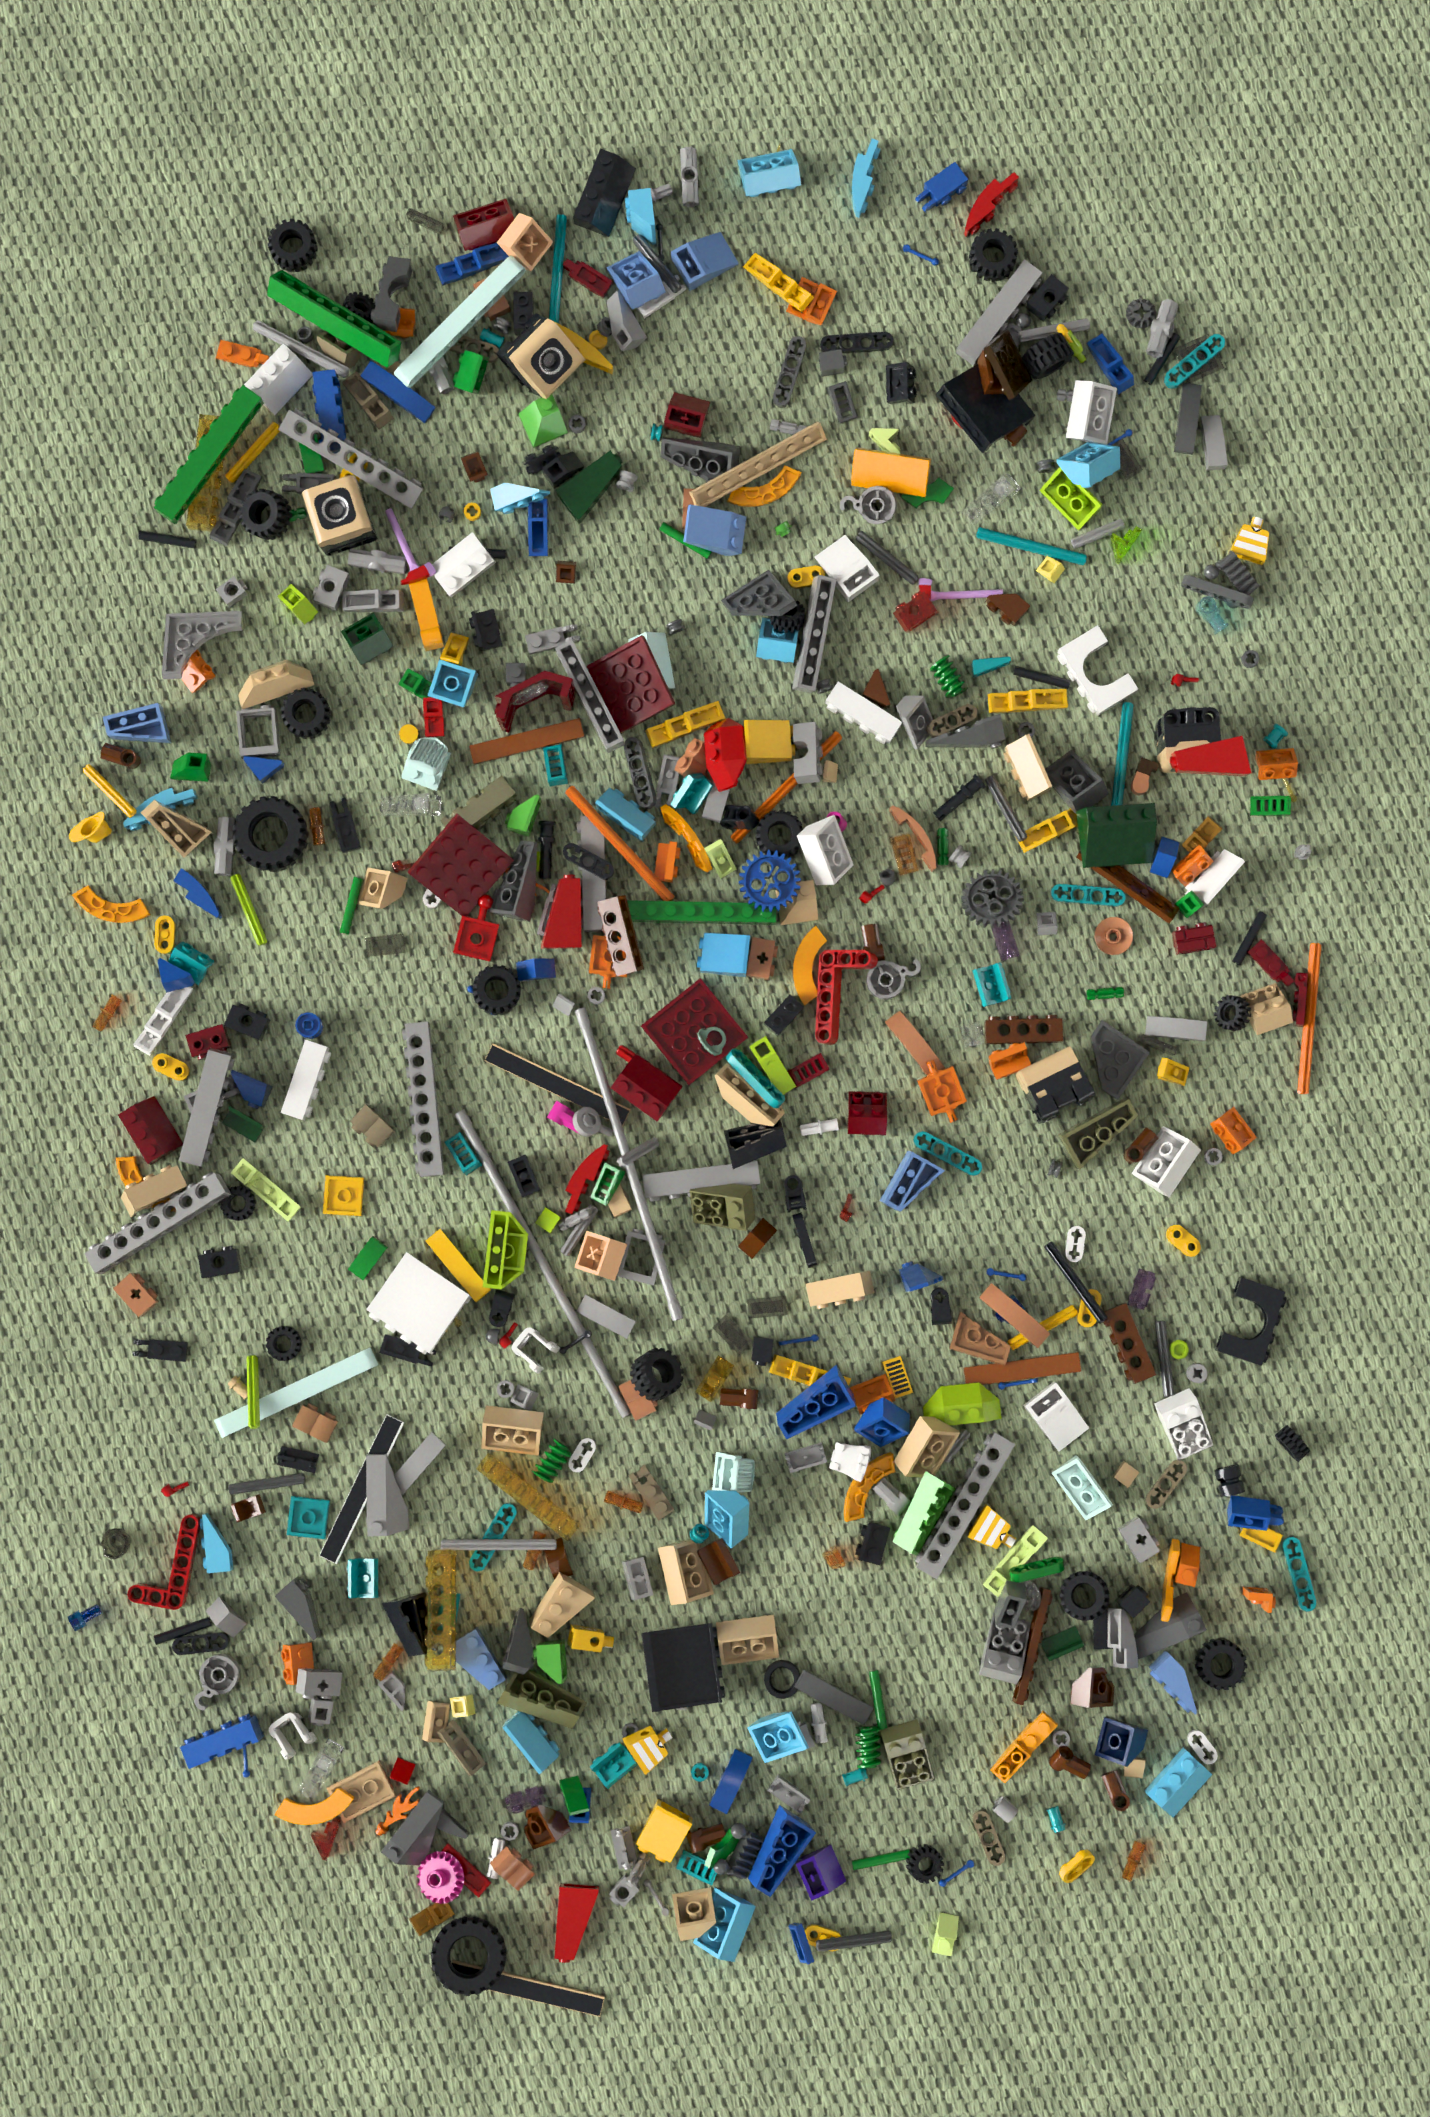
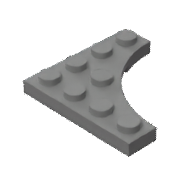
M242 611L166 614L162 664L163 679H182L187 661L208 640L225 633L242 631Z

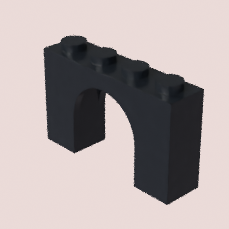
M1238 1277L1233 1296L1258 1305L1264 1315V1326L1261 1332L1251 1339H1242L1221 1332L1215 1351L1260 1366L1266 1363L1269 1352H1267L1268 1346L1273 1343L1275 1337L1273 1333L1274 1327L1278 1326L1281 1315H1279V1311L1286 1303V1292Z

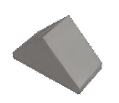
M220 1597L206 1610L216 1627L233 1638L247 1624Z

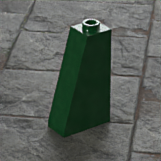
M611 450L556 489V495L578 524L585 519L622 470L621 464L623 462L617 453L613 454Z

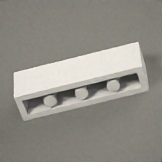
M839 681L825 702L828 705V710L835 714L838 711L844 715V720L851 724L853 722L860 725L859 729L867 734L871 732L876 735L875 739L882 744H885V742L890 744L902 725V721Z
M305 1040L281 1113L304 1121L306 1117H310L313 1109L310 1106L311 1101L316 1099L319 1091L316 1088L318 1081H322L325 1071L322 1070L324 1063H328L331 1052H328V1047Z

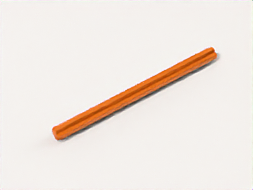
M837 731L821 745L823 757H820V761L842 740V736ZM794 773L754 812L759 821L798 784L794 778ZM737 829L730 838L738 844L751 830Z
M570 786L565 791L570 800L663 901H672L674 895L581 793L574 786Z
M1311 943L1309 950L1306 1007L1297 1089L1299 1094L1309 1093L1321 944Z

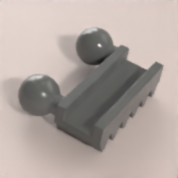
M1232 550L1221 561L1218 560L1215 565L1210 564L1205 567L1204 575L1207 579L1217 578L1219 570H1222L1237 591L1247 595L1259 587V584ZM1226 602L1227 606L1230 608L1239 607Z
M736 1823L731 1828V1834L734 1838L740 1840L729 1861L719 1859L713 1870L720 1875L727 1873L739 1879H747L746 1872L751 1871L749 1866L754 1865L753 1858H757L756 1852L757 1850L760 1851V1844L764 1842V1837L757 1832L753 1833L746 1829L744 1824Z

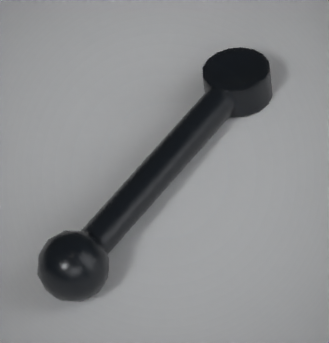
M658 223L656 225L658 230V257L663 262L661 233L663 225Z
M586 1330L584 1332V1335L580 1336L567 1346L561 1347L559 1349V1352L561 1354H565L569 1348H571L584 1338L591 1337L592 1332L590 1330Z

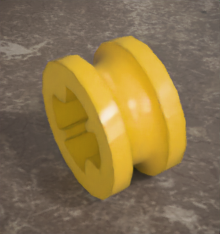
M471 502L464 507V515L468 520L475 521L480 518L481 510L478 504ZM471 507H474V509L478 511L477 514L474 513L475 516H471L470 513H467L468 510L470 511Z

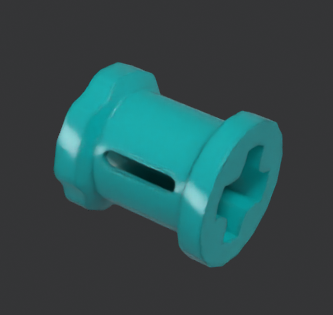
M1274 724V729L1268 736L1263 738L1273 749L1278 747L1277 744L1283 737L1288 736V732L1278 724Z

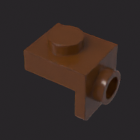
M478 451L461 457L470 482L474 481L477 483L485 479L484 476L488 475Z
M260 1494L231 1504L237 1523L266 1513Z

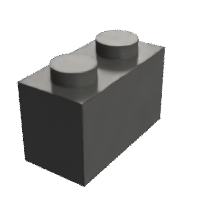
M1006 1580L994 1609L995 1625L1011 1629L1015 1628L1026 1602L1024 1584Z

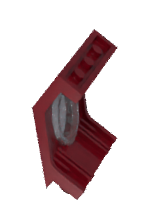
M543 671L496 695L497 705L495 714L501 730L509 733L516 710L547 694L559 696L563 709L571 711L576 696L573 678Z

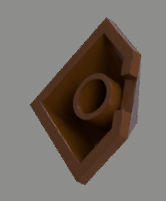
M1104 1667L1088 1668L1072 1684L1071 1704L1087 1708L1113 1706L1115 1686L1112 1681H1108L1106 1677L1107 1672Z
M537 1805L526 1810L528 1821L524 1827V1833L533 1850L556 1842L572 1831L567 1819L559 1811L543 1805Z

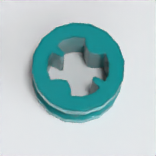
M653 423L650 440L657 439L660 442L663 425L656 426Z
M696 1524L691 1529L689 1535L692 1541L701 1544L709 1537V1530L703 1524Z
M703 1763L695 1764L691 1770L693 1779L698 1782L707 1779L709 1774L708 1767ZM704 1768L705 1771L703 1773L705 1775L703 1777L700 1775L697 1777L694 1774L696 1773L695 1769Z

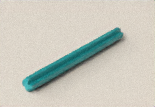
M558 214L556 217L549 319L558 324L567 217L563 214Z
M981 527L977 530L976 537L978 539L1079 565H1085L1087 560L1086 554Z
M1124 702L1122 705L1111 806L1123 805L1134 705L1130 702Z

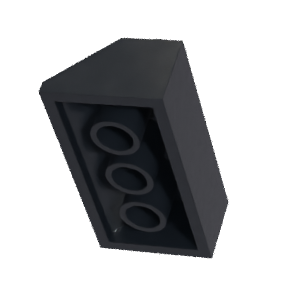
M600 148L574 213V224L609 237L636 168L619 155Z

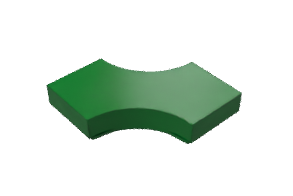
M938 477L936 481L927 485L926 497L903 494L901 499L916 509L921 504L929 501L939 502L943 505L954 488Z
M731 1828L728 1829L726 1835L719 1843L710 1847L704 1864L706 1867L714 1868L719 1859L726 1860L735 1850L740 1839L732 1836Z

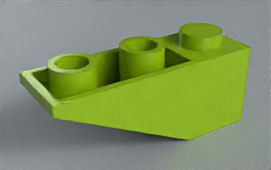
M766 1036L749 1046L771 1083L783 1095L796 1087Z

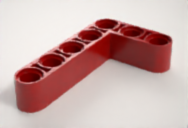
M824 950L820 954L815 1037L819 1043L833 1045L839 1037L842 969H873L878 963L876 954L866 950ZM850 955V956H851V960H850V962L847 964V963H846V959H847V957ZM868 955L869 960H868V962L865 964V963H864V958ZM833 956V961L829 964V957ZM832 975V980L828 983V976ZM831 994V999L827 1002V995ZM827 1013H830V1018L826 1021L825 1017ZM829 1032V1038L825 1040V1034Z
M189 1514L181 1521L168 1588L137 1583L131 1586L127 1592L130 1601L171 1610L179 1609L185 1604L200 1533V1517L197 1514ZM188 1518L195 1520L196 1525L194 1528H190L187 1525ZM185 1537H189L192 1540L191 1547L184 1545L183 1540ZM181 1556L188 1559L187 1566L180 1564L179 1559ZM177 1576L184 1578L183 1586L176 1583ZM135 1588L141 1589V1598L134 1595ZM155 1591L161 1594L160 1601H155L153 1599V1593ZM173 1595L180 1597L179 1605H175L172 1602Z

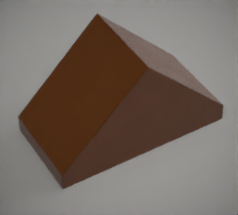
M876 669L862 697L887 709L890 708L891 704L879 669Z
M762 1218L738 1247L753 1259L776 1233L777 1229Z
M562 1537L556 1539L557 1548L555 1550H545L547 1562L554 1580L559 1572L566 1576L573 1575Z

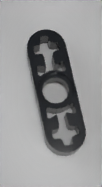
M574 843L564 846L563 855L566 860L603 880H608L613 876L614 868L608 861ZM575 848L577 854L580 855L581 851L584 854L581 855L580 861L577 862L578 857L575 855L569 857L567 849ZM587 856H591L594 859V863L590 867L583 864V859ZM597 861L601 862L599 863V866L603 868L608 866V870L610 871V873L602 875V871L598 868L596 869V871H593V869L597 866Z
M802 1212L792 1215L807 1267L812 1268L817 1266V1262Z
M224 1632L182 1636L174 1640L172 1649L177 1655L220 1651L229 1645L230 1639ZM211 1636V1641L221 1636L222 1639H225V1642L222 1644V1647L219 1646V1643L212 1644L213 1648H209V1637ZM198 1638L205 1639L206 1647L204 1649H199L196 1646ZM189 1639H192V1651H190L191 1646L185 1647L183 1651L177 1648L180 1640L183 1644L190 1643Z

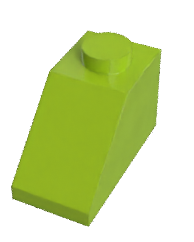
M292 584L277 596L304 625L313 620L318 613L310 601Z

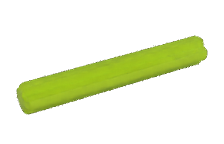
M235 874L230 879L257 945H264L267 943V939L241 875Z
M256 1355L247 1356L248 1426L250 1429H258L260 1427L258 1357Z

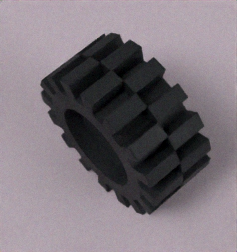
M357 292L349 293L342 306L368 322H373L371 321V311L376 307L375 303H373L374 300L372 298L369 299L367 294L363 296L362 292H359V294Z
M796 601L797 606L782 616H771L770 621L775 630L778 628L779 632L784 630V633H788V630L791 633L794 632V629L800 630V627L802 628L805 622V608H803V604Z
M1226 995L1227 997L1221 998L1222 1001L1219 1000L1217 1002L1219 1006H1215V1009H1217V1012H1214V1016H1217L1215 1022H1219L1217 1025L1223 1029L1240 1031L1241 1028L1246 1027L1244 1023H1249L1250 1021L1247 1019L1251 1017V1014L1248 1013V1011H1251V1007H1247L1250 1004L1244 998ZM1235 1006L1236 1015L1233 1020H1230L1229 1012Z
M233 1186L229 1189L231 1195L220 1201V1209L229 1219L235 1221L246 1220L256 1209L255 1196L246 1187ZM236 1196H241L245 1200V1207L240 1211H235L231 1206V1201Z
M277 1327L266 1338L268 1354L278 1361L291 1360L301 1351V1336L292 1327ZM281 1336H287L291 1340V1347L287 1351H281L277 1347V1340Z
M1288 1425L1275 1434L1276 1439L1296 1461L1299 1462L1310 1452L1304 1441Z
M920 1844L917 1845L918 1849L912 1848L913 1854L909 1852L908 1856L910 1859L906 1858L908 1863L906 1868L909 1870L910 1875L920 1883L924 1881L928 1884L929 1880L932 1882L936 1881L934 1877L939 1878L938 1872L943 1873L944 1870L941 1867L944 1866L943 1857L931 1845L924 1844L923 1847ZM924 1857H929L931 1859L930 1867L924 1871L920 1870L919 1862Z

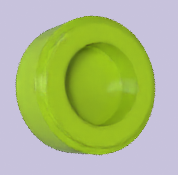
M1175 1340L1169 1346V1353L1175 1359H1184L1189 1353V1347L1186 1342Z

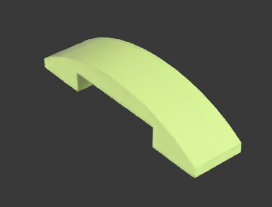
M244 1158L232 1170V1175L255 1192L288 1222L301 1208L289 1195Z
M1032 1525L995 1567L983 1585L999 1597L1006 1580L1011 1581L1009 1570L1012 1567L1025 1564L1048 1537Z

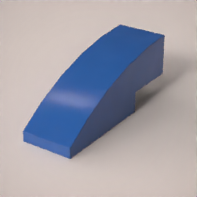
M1103 333L1086 343L1112 387L1117 388L1116 392L1118 394L1134 385V376L1123 364L1122 357Z
M548 499L529 503V556H548Z
M181 868L173 881L189 891L185 898L218 919H221L222 915L209 892L198 880Z
M737 1749L734 1750L709 1802V1806L725 1814L728 1813L753 1757Z

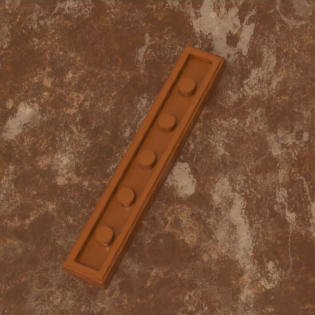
M580 718L470 745L469 748L473 764L476 765L583 738L584 733Z
M1079 1352L1008 1361L1005 1366L993 1363L963 1368L966 1384L979 1382L981 1385L1081 1372Z

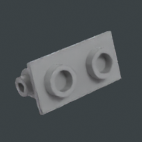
M630 1826L610 1830L619 1869H631L637 1862Z

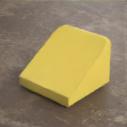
M1047 556L1036 571L1052 583H1055L1065 568L1061 562Z
M473 1694L450 1698L453 1717H465L476 1714Z

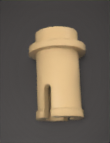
M234 1376L228 1383L229 1389L235 1390L245 1400L248 1397L247 1385L240 1380V1376Z

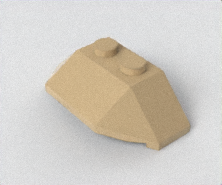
M289 660L250 672L238 695L241 708L243 710L287 695L296 689L301 690V688L313 686L314 681L310 670Z
M726 1063L715 1075L722 1098L751 1123L774 1126L785 1114L782 1105L777 1109L771 1107L729 1063Z

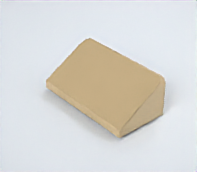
M428 1700L422 1740L445 1743L437 1732L447 1727L450 1703Z

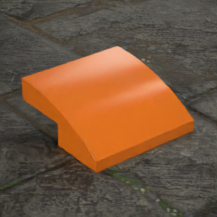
M801 277L798 285L811 293L814 299L803 312L789 304L786 312L821 326L837 291L822 283L818 285Z

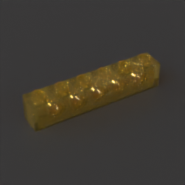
M199 415L196 448L199 445L200 438L209 432L211 423L214 419H218L219 416ZM223 460L188 507L186 526L190 530L211 532L212 527L216 525L214 508H218L219 503L216 492L221 487V479L218 478L219 471L223 469ZM203 489H210L207 495H201ZM200 508H208L206 513L199 514Z
M490 1452L476 1468L566 1541L571 1538L580 1526V1523Z
M451 1549L428 1551V1556H426L428 1576H426L425 1583L426 1587H428V1595H426L425 1604L428 1607V1615L425 1617V1624L428 1627V1635L425 1636V1645L427 1647L425 1665L431 1671L456 1670V1552ZM443 1566L444 1571L440 1576H438L437 1570L439 1567ZM443 1586V1593L438 1596L437 1589ZM443 1606L442 1614L437 1615L438 1607ZM442 1625L443 1632L438 1635L437 1628ZM442 1645L443 1652L438 1655L437 1648Z

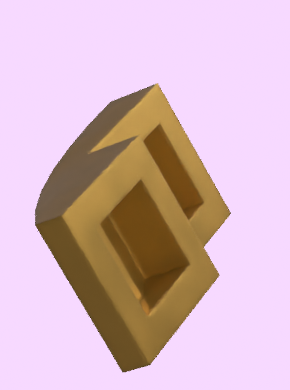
M1208 816L1182 846L1189 853L1199 844L1204 849L1223 828Z
M435 1902L409 1918L418 1936H421L455 1914L448 1903L439 1904Z

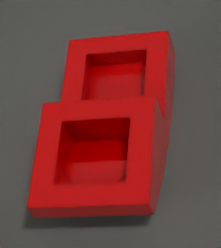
M432 697L423 698L425 737H445L443 701Z

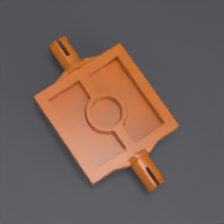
M593 935L589 974H598L604 977L602 988L606 989L607 983V989H610L611 978L616 977V974L612 969L611 954L607 950L606 935ZM622 951V956L625 959L626 953ZM627 974L621 975V976H617V977H625V978H627Z
M934 1060L926 1062L931 1073L918 1079L917 1082L930 1115L947 1113L950 1123L958 1120L953 1109L967 1102L954 1067L950 1066L938 1070Z

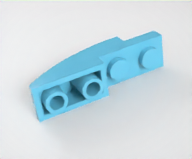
M873 138L866 155L858 153L853 171L852 203L855 216L858 218L861 213L865 214L868 202L865 201L867 196L872 195L875 185H872L873 177H871L874 166L871 164L873 159L877 160L880 148H878L879 141Z
M173 788L164 790L136 808L137 813L132 818L127 817L123 825L131 831L141 829V825L146 823L152 825L141 812L153 800L175 810L177 805L183 804V806L193 804L194 800L198 799L196 791L190 789L176 794Z

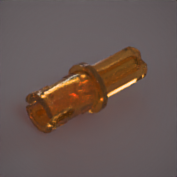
M313 807L309 810L313 846L325 845L323 831L325 825H322L321 810L319 807Z
M112 994L105 1007L100 1009L102 1011L95 1020L93 1027L98 1031H103L110 1018L114 1017L113 1014L122 1000Z
M609 1490L604 1499L605 1503L620 1507L621 1510L625 1508L640 1513L643 1508V1503L627 1498V1495H619Z
M535 1530L532 1539H544L546 1534ZM528 1550L523 1567L533 1570L538 1555L542 1551Z
M393 1643L386 1656L382 1657L383 1660L373 1673V1676L382 1681L391 1667L395 1666V1661L404 1649Z
M1134 1840L1131 1852L1126 1857L1128 1861L1122 1874L1123 1879L1132 1880L1137 1865H1141L1140 1860L1146 1845Z

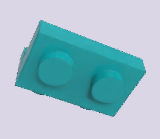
M702 773L689 774L683 779L680 789L673 795L670 805L675 809L687 808L692 814H696L714 784Z
M181 942L174 947L168 962L190 973L195 984L199 985L208 968L213 965L214 960L209 958L207 954L194 949L191 944Z
M1001 962L972 970L983 1007L1011 999V991Z
M378 1558L348 1559V1598H378Z
M619 1742L611 1745L608 1752L603 1756L597 1757L590 1768L596 1773L603 1785L609 1789L638 1764L627 1747Z

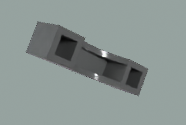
M388 256L387 264L384 263L383 265L384 276L383 279L380 278L379 280L380 291L375 296L376 307L371 311V321H374V325L382 330L393 332L398 330L401 318L400 308L390 298L396 290L409 286L412 274L411 259Z

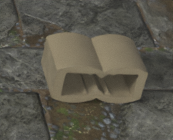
M367 1104L350 1121L353 1124L351 1128L359 1135L363 1133L367 1137L365 1141L373 1148L375 1146L380 1148L395 1132Z

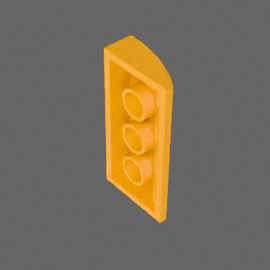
M857 447L854 450L851 486L864 488L883 486L892 492L926 497L931 459Z

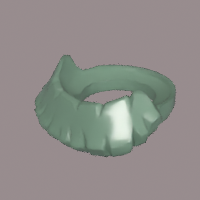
M718 1027L700 1029L697 1036L702 1046L714 1056L722 1054V1048L726 1044L725 1033ZM709 1032H719L722 1036V1042L719 1045L710 1046L706 1041Z

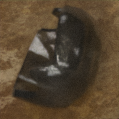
M112 1528L103 1534L100 1545L104 1550L103 1555L105 1557L117 1559L128 1552L131 1542L125 1530ZM113 1538L120 1542L122 1545H115L113 1542Z

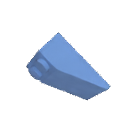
M640 251L606 267L625 301L632 309L639 308L644 303L657 299L666 293L659 273Z
M690 504L687 510L683 542L724 556L742 554L746 517L734 512Z

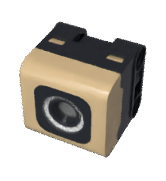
M535 313L524 324L525 330L513 342L507 341L496 355L518 382L529 389V393L547 399L585 359L555 322Z
M354 475L345 476L302 492L318 546L326 556H330L331 553L337 551L340 553L378 539L367 510L362 487Z
M1213 707L1171 709L1157 721L1155 733L1157 760L1160 763L1159 770L1163 773H1176L1175 768L1172 769L1170 764V757H1172L1171 754L1174 751L1221 741L1220 717L1217 709Z
M1070 1046L1019 1070L1015 1074L1032 1108L1033 1114L1035 1113L1037 1116L1038 1124L1057 1117L1059 1110L1071 1104L1075 1107L1080 1106L1096 1096L1092 1085L1088 1081Z

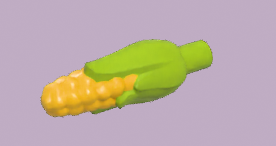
M1059 324L1056 327L1057 332L1063 334L1074 352L1073 356L1080 363L1086 361L1087 358L1082 353L1083 347L1079 340L1073 335L1071 330H1068L1063 324Z

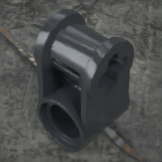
M726 805L724 818L720 821V825L726 829L752 830L758 825L759 818L749 806Z
M795 1175L786 1177L784 1189L787 1212L790 1213L791 1210L802 1208L807 1210L800 1178ZM791 1178H795L798 1181V1186L795 1189H790L787 1186V1182Z
M935 1288L931 1292L930 1297L932 1325L952 1324L949 1295L943 1288ZM938 1292H941L942 1295H945V1298H942L941 1302H939L938 1299H935V1296L938 1295Z
M496 1289L489 1315V1321L493 1326L502 1327L506 1324L515 1294ZM498 1313H501L503 1321H499L498 1324H495L496 1320L493 1319V1316H497Z

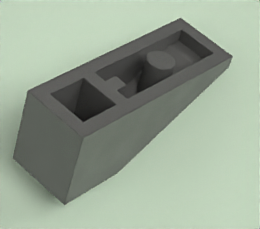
M519 1608L514 1616L502 1668L524 1675L529 1669H532L534 1658H532L533 1647L524 1609Z

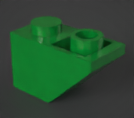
M188 752L174 760L170 778L174 780L208 782L212 766L208 755L205 753Z

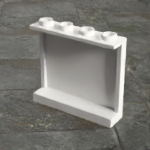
M406 1252L366 1310L370 1312L369 1317L376 1322L380 1320L385 1322V1328L392 1333L395 1331L401 1333L400 1338L410 1344L412 1341L417 1344L416 1349L424 1355L427 1352L432 1355V1350L464 1304H468L472 1297Z

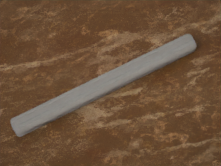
M259 320L254 322L253 330L280 345L284 344L290 350L328 370L335 369L336 373L341 377L345 378L349 374V367Z
M556 1539L441 1540V1550H555L557 1548Z

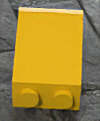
M744 720L746 764L792 761V756H795V744L791 745L793 726H790L789 720Z
M658 1799L636 1840L638 1849L647 1854L648 1852L655 1854V1858L663 1863L666 1861L671 1863L692 1826L693 1817Z

